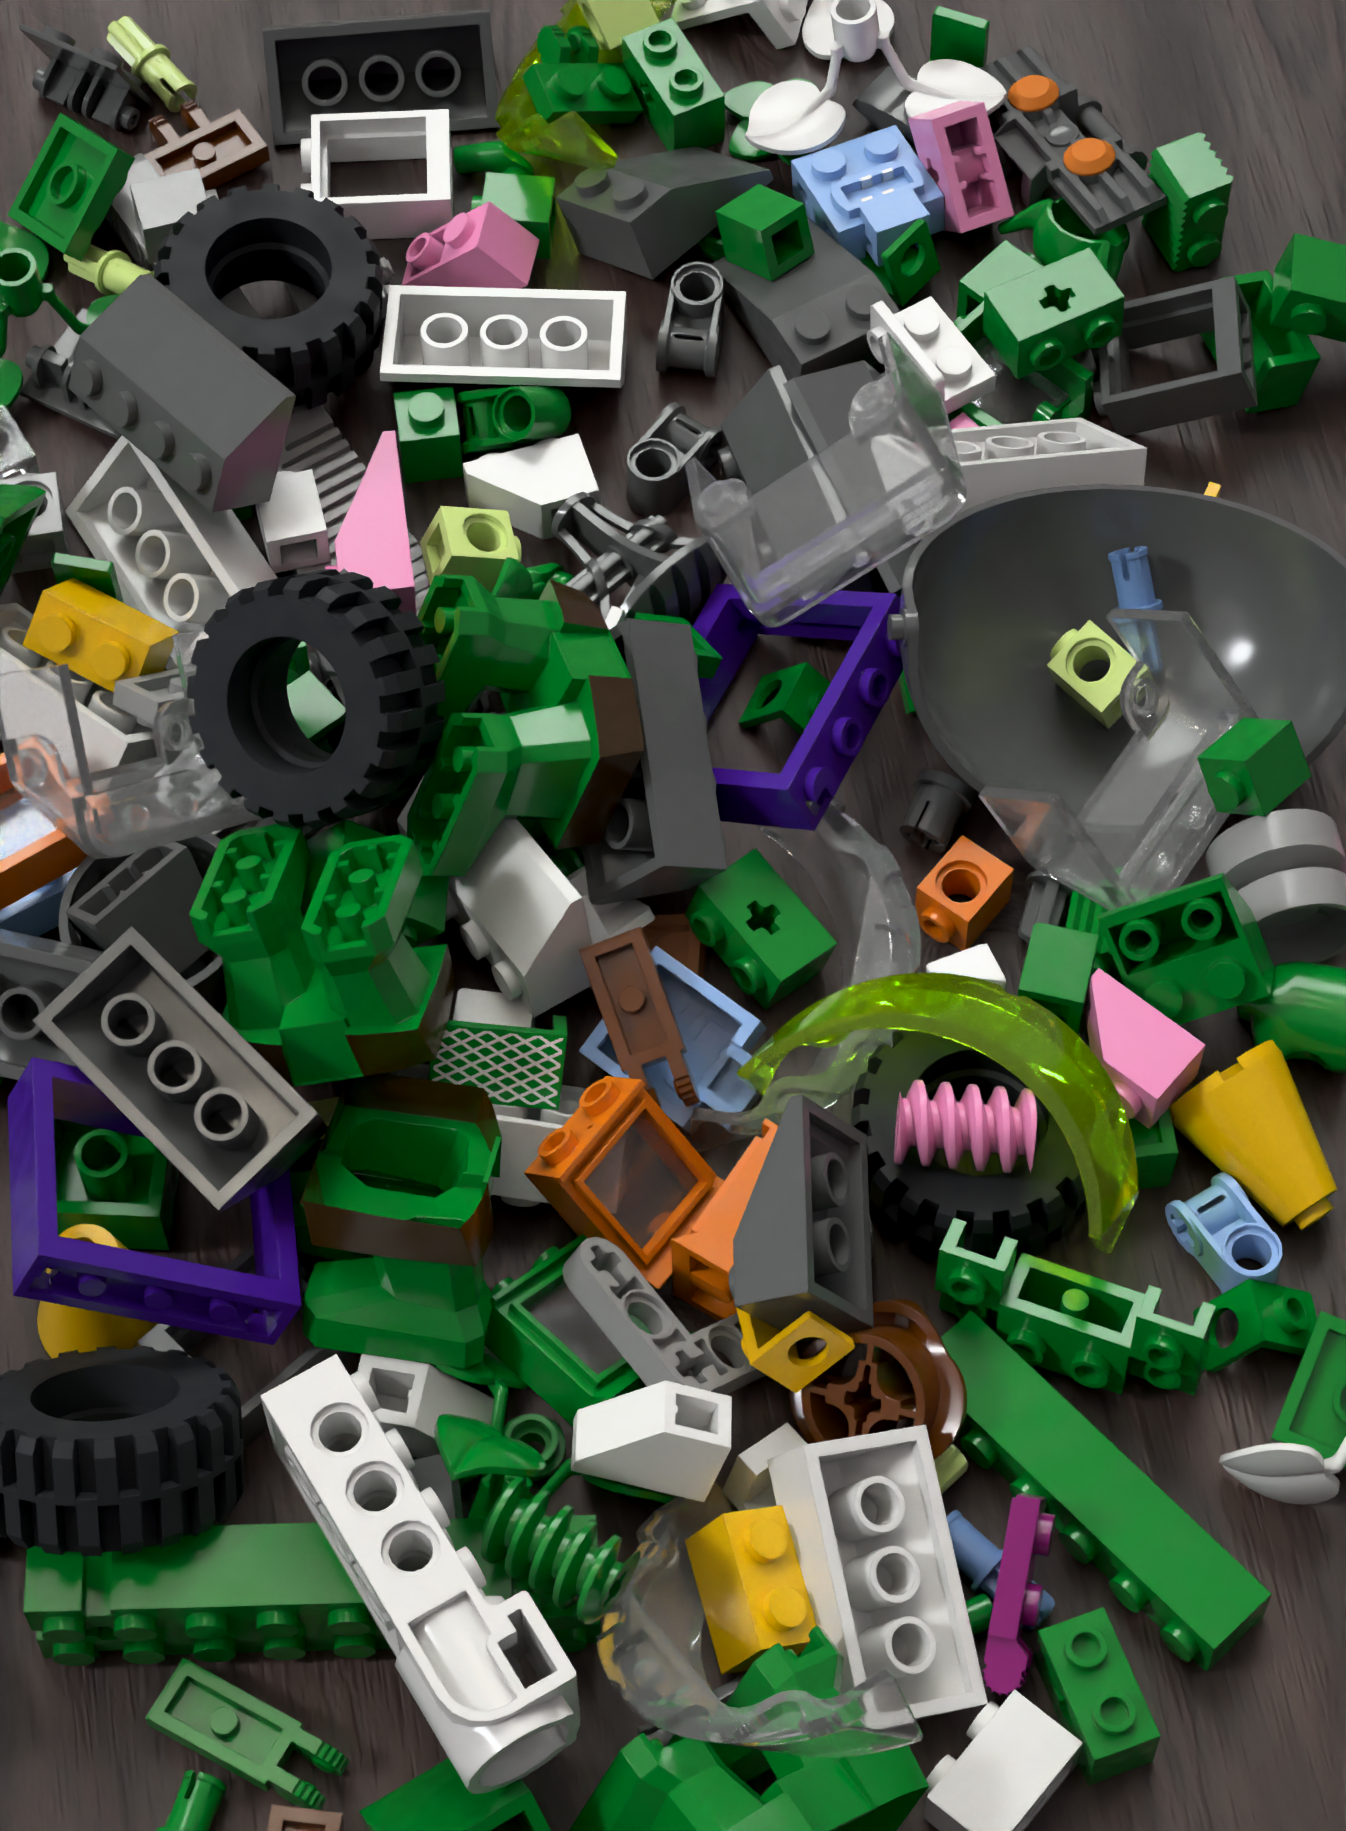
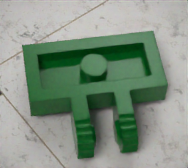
M544 25V28H540L538 39H536V47H538V53L541 54L540 59L542 63H533L522 78L542 125L632 124L643 112V109L624 64L598 63L599 45L596 38H593V32L590 31V28L582 25L572 26V28H568L566 38L565 32L558 25Z

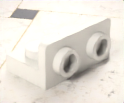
M931 296L896 314H893L882 300L870 306V330L867 332V341L873 355L882 364L888 362L899 376L900 385L907 398L914 404L920 402L934 421L995 390L996 375Z

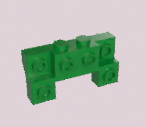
M953 1218L939 1249L934 1290L940 1291L939 1309L953 1313L960 1319L972 1310L985 1324L996 1328V1334L1030 1366H1039L1063 1374L1084 1386L1103 1388L1122 1394L1129 1374L1146 1379L1156 1387L1175 1389L1195 1396L1210 1351L1209 1337L1216 1308L1215 1305L1202 1302L1194 1325L1190 1326L1158 1315L1162 1289L1151 1285L1148 1286L1146 1294L1025 1253L1021 1254L1014 1270L1018 1240L1005 1236L995 1259L965 1250L963 1247L967 1222Z

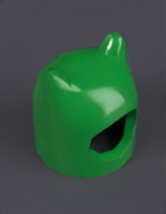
M1304 961L1281 962L1274 966L1275 971L1270 996L1239 1005L1237 1008L1239 1018L1250 1022L1255 1045L1258 1046L1273 1039L1277 1047L1282 1051L1285 1061L1291 1058L1309 1059L1318 1062L1330 1072L1346 1075V968Z

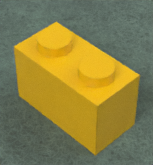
M71 578L42 591L22 645L114 693L115 681L164 671L179 631L78 579Z
M783 1505L723 1513L685 1540L721 1675L748 1671L757 1658L778 1643L781 1644L785 1651L793 1649L796 1655L804 1650L810 1641L808 1634L817 1624Z

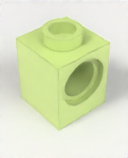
M576 0L593 32L594 38H596L600 50H611L617 47L620 55H622V37L659 23V19L649 0Z
M440 506L420 541L430 585L435 575L473 576L491 593L506 558L511 557L518 562L521 561V543L519 538L513 534L509 513L506 510Z
M1090 619L1079 631L1071 629L1057 641L1050 653L1052 660L1047 664L1054 682L1108 729L1151 685L1145 667ZM1104 660L1110 663L1108 673L1098 681L1087 682L1079 678L1081 669L1090 661Z

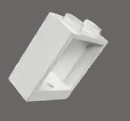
M449 109L311 115V138L301 139L303 174L311 173V183L301 184V188L312 191L315 200L322 202L326 197L344 208V218L350 215L355 217L367 230V238L370 240L416 238L422 233H430L454 218L452 141ZM427 158V194L330 197V162Z

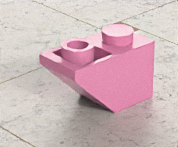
M488 201L468 213L463 212L456 215L449 223L430 233H422L417 236L406 253V261L408 263L401 285L522 289L528 285L540 239Z

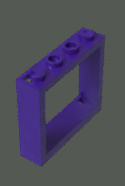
M717 583L692 626L722 657L713 679L698 678L703 712L705 713L707 723L758 634L854 641L780 774L712 767L716 779V798L720 821L810 831L816 830L903 672L900 640H889L887 633L888 615L899 614L900 598L897 594ZM806 801H813L810 808L805 804Z
M32 1057L8 1097L13 1296L274 1345L301 1307L290 1168L281 1177L250 1195L256 1275L58 1236L54 1119L147 1137L77 1066ZM45 1268L52 1269L50 1273L43 1272ZM255 1308L259 1309V1314L253 1313V1310Z

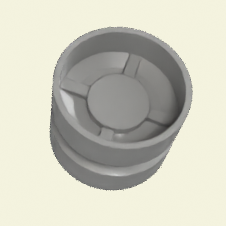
M1310 809L1272 811L1265 817L1254 816L1233 825L1210 844L1206 852V863L1210 877L1224 873L1250 907L1274 966L1281 962L1289 961L1319 963L1346 949V856L1337 824L1330 816Z

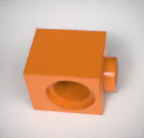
M962 835L917 886L914 919L918 921L923 931L934 940L941 943L949 942L961 951L969 949L1010 901L1014 869ZM962 894L970 897L972 900L959 903L950 900L948 896Z

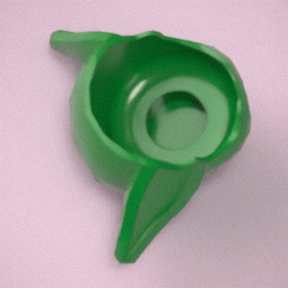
M1050 198L1039 201L1000 223L997 228L1001 235L1027 229L1034 230L1032 238L1033 251L1044 266L1090 247L1114 282L1119 274L1123 255L1128 249L1130 242V233L1126 223L1095 236L1063 198L1058 199L1056 202Z

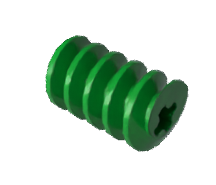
M516 1476L500 1494L483 1525L481 1544L483 1560L496 1564L505 1559L504 1568L506 1574L515 1579H520L529 1574L528 1584L530 1590L537 1594H544L554 1588L552 1599L554 1605L560 1609H568L578 1602L576 1611L578 1620L584 1624L591 1625L603 1617L624 1593L638 1566L641 1556L640 1550L624 1563L617 1560L622 1542L620 1536L617 1534L613 1535L598 1548L593 1544L598 1522L591 1519L576 1533L571 1531L569 1528L574 1514V1507L567 1504L552 1518L546 1515V1510L551 1493L545 1489L541 1490L527 1503L522 1500L527 1478Z

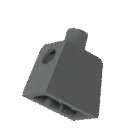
M153 836L65 911L69 919L101 951H106L132 926L185 980L207 967L201 956L209 949L198 941L189 916L202 885V877L187 846L162 836Z

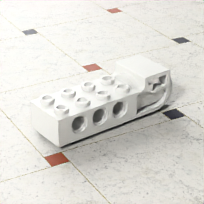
M335 1354L260 1395L274 1450L395 1654V1667L467 1790L472 1794H482L503 1788L532 1773L564 1748L571 1745L577 1738L576 1734L580 1726L576 1670L527 1591H521L507 1600L502 1596H485L482 1587L486 1586L487 1583L474 1556L466 1546L457 1551L454 1549L451 1538L445 1529L451 1525L450 1520L439 1498L431 1487L421 1492L419 1491L417 1482L410 1471L415 1466V1463L404 1440L395 1428L386 1433L384 1432L383 1426L375 1412L380 1408L379 1402L363 1373L359 1370L349 1375L338 1355ZM524 1657L528 1658L540 1678V1681L526 1689L520 1681L523 1679L518 1662Z

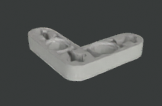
M599 1237L587 1238L564 1263L562 1273L569 1290L646 1386L666 1380L684 1386L687 1385L727 1395L766 1376V1374L750 1365L748 1358L743 1352L741 1346L743 1334L737 1313L690 1334L627 1255L612 1242ZM628 1314L640 1319L648 1327L651 1334L639 1329L631 1321ZM712 1348L723 1353L730 1360L734 1368L723 1363L715 1355ZM691 1369L696 1378L692 1376L683 1377V1375L687 1374Z

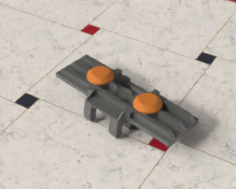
M1032 45L1024 47L1006 57L1004 56L984 67H980L981 70L997 79L1007 92V98L1004 103L990 114L1001 126L993 137L1004 177L1009 176L1013 171L1011 160L1023 173L1021 198L1027 207L1042 201L1043 191L1052 185L1054 192L1066 201L1096 236L1167 204V196L1144 172L1148 158L1141 148L1129 145L1102 115V106L1092 95L1078 97L1077 88L1073 83L1066 84ZM1086 131L1092 138H1086L1082 132Z

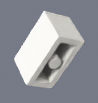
M1014 1689L1000 1707L993 1701H990L981 1710L966 1733L973 1741L957 1760L947 1754L932 1770L926 1779L929 1784L926 1792L929 1794L926 1797L923 1818L939 1831H1024L1078 1764L1083 1742Z

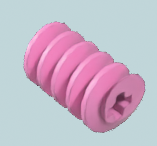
M914 1080L906 1098H902L901 1093H899L894 1163L902 1165L910 1147L914 1146L917 1147L922 1167L930 1166L939 1148L944 1149L949 1169H957L964 1151H971L977 1171H984L991 1154L998 1153L1004 1173L1011 1174L1019 1155L1026 1156L1031 1173L1037 1129V1104L1032 1089H1022L1014 1107H1011L1007 1091L1003 1086L994 1088L987 1105L983 1104L977 1084H969L960 1102H956L950 1082L940 1083L933 1100H929L923 1080Z

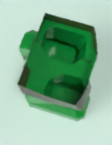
M435 575L417 617L425 628L419 633L425 645L434 644L440 661L433 664L436 680H444L446 701L438 703L437 715L444 716L445 721L441 739H439L435 750V757L422 779L407 814V837L414 841L423 869L422 876L465 877L502 819H538L556 850L599 844L644 752L642 727L632 677L602 614L583 591L550 579L539 600L494 597L473 576ZM486 690L499 692L506 710V714L501 715L467 712Z
M273 824L238 830L222 839L218 844L189 913L198 941L222 957L227 1004L222 1017L292 1087L387 1073L436 1059L450 1015L456 977L448 944L412 948L402 934L423 874L414 841L398 834L349 842L331 852L304 918L300 907L310 852L301 827L291 828Z
M375 1074L345 1080L312 1169L290 1170L297 1254L339 1260L317 1262L315 1264L304 1296L303 1334L315 1347L464 1369L484 1360L485 1339L492 1318L493 1307L490 1300L493 1295L484 1280L482 1257L493 1237L495 1228L490 1197L493 1191L494 1177L500 1178L502 1140L491 1100L484 1088L387 1074Z

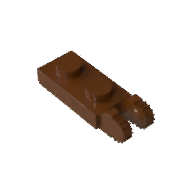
M637 927L580 949L581 959L622 1072L625 1075H629L632 1079H642L645 1083L643 1088L661 1108L659 1096L656 1089L652 1086L645 1068L667 1060L674 1077L673 1084L679 1099L684 1102L686 1107L701 1102L690 1068L684 1057V1053L688 1051L644 930L641 927Z

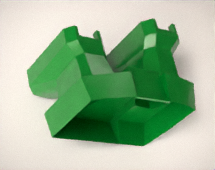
M815 1626L808 1634L810 1641L799 1657L793 1649L785 1651L781 1644L778 1643L757 1658L705 1736L693 1719L684 1714L675 1721L674 1725L677 1730L666 1747L663 1746L658 1738L649 1741L644 1733L638 1735L624 1746L611 1763L569 1831H897L928 1789L929 1784L905 1737L879 1743L840 1692L844 1657L826 1632L819 1626ZM774 1772L778 1779L762 1796L747 1785Z

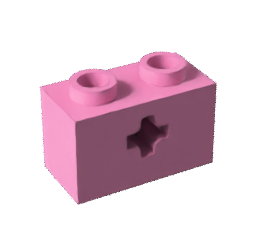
M957 101L908 118L918 158L944 195L945 230L943 231L964 233L1014 215L984 102Z

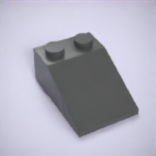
M693 146L596 164L593 168L581 172L575 178L574 183L559 194L556 199L580 254L654 279L718 226L716 210L757 184L766 186L774 179L769 169Z
M809 218L807 219L815 254L773 281H769L728 262L726 256L710 263L719 270L723 277L725 297L773 367L781 366L787 381L795 377L863 360L870 366L879 363L867 341V332L870 330V306L882 300L893 314L900 312L873 271Z
M803 1094L789 1098L734 1236V1265L729 1271L730 1291L734 1298L735 1307L780 1331L807 1311L813 1312L845 1334L874 1328L867 1135ZM808 1337L801 1339L799 1341L804 1342L820 1338Z

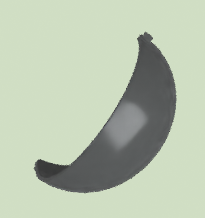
M1092 484L1043 488L990 500L949 518L919 542L910 555L904 569L899 614L888 615V639L900 640L905 681L915 711L932 744L947 764L971 787L1002 807L1039 823L1070 831L1103 835L1161 833L1192 827L1231 814L1216 811L1213 800L1208 793L1207 784L1197 756L1243 717L1292 721L1308 766L1325 751L1346 724V559L1318 537L1288 521L1261 510L1218 497L1161 487ZM1136 546H1147L1155 598L1163 601V608L1158 610L1167 662L1164 667L1147 672L1151 685L1108 729L1054 682L1047 664L1052 660L1050 653L1057 641L1071 629L1079 631L1089 619L1127 651L1122 619L1115 617L1113 611L1119 604L1108 554L1128 547L1131 548V552H1134ZM1104 660L1090 661L1081 669L1079 678L1087 682L1098 681L1108 673L1110 663Z

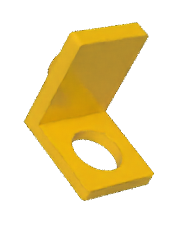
M736 1307L743 1334L741 1346L750 1365L794 1393L800 1391L855 1348L853 1338L811 1311L805 1312L780 1331ZM808 1337H816L827 1343L824 1350L818 1355L807 1359H799L795 1342Z

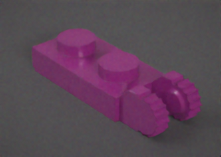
M1027 1493L1017 1494L1016 1497H1012L984 1656L986 1668L982 1669L984 1671L982 1679H985L987 1683L985 1686H989L992 1690L991 1692H998L999 1696L1002 1693L1008 1696L1014 1689L1016 1691L1017 1688L1020 1689L1023 1685L1022 1683L1025 1684L1027 1682L1025 1680L1026 1676L1030 1675L1027 1672V1668L1031 1667L1033 1652L1022 1636L1024 1625L1037 1626L1043 1597V1585L1032 1583L1037 1555L1049 1556L1055 1530L1056 1515L1045 1513L1047 1497Z

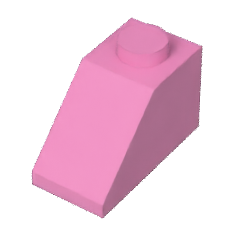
M1098 968L1091 976L1084 1007L1094 1077L1105 1102L1114 1112L1124 1118H1135L1150 1129L1198 1075L1206 1045Z

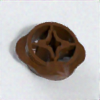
M890 1299L873 1303L874 1328L846 1333L853 1338L855 1348L861 1343L868 1344L866 1359L859 1360L856 1374L848 1377L841 1376L846 1360L853 1352L852 1350L797 1393L789 1389V1401L793 1418L809 1444L896 1430L898 1421L908 1417L914 1418L913 1427L926 1425L933 1459L935 1460L953 1444L964 1424L967 1412V1390L964 1378L957 1364L946 1350L937 1329L920 1305L907 1299ZM816 1339L806 1348L799 1359H807L818 1355L824 1350L827 1343L822 1339Z

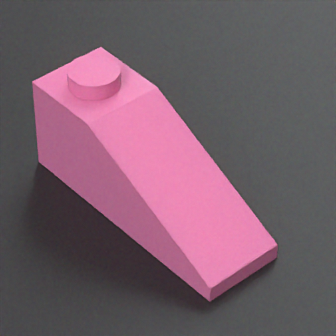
M395 430L383 431L334 541L337 565L325 566V569H336L338 572H341L345 568L348 572L367 576L374 583L373 588L386 586L400 597L402 603L398 609L402 613L413 610L416 614L415 585Z

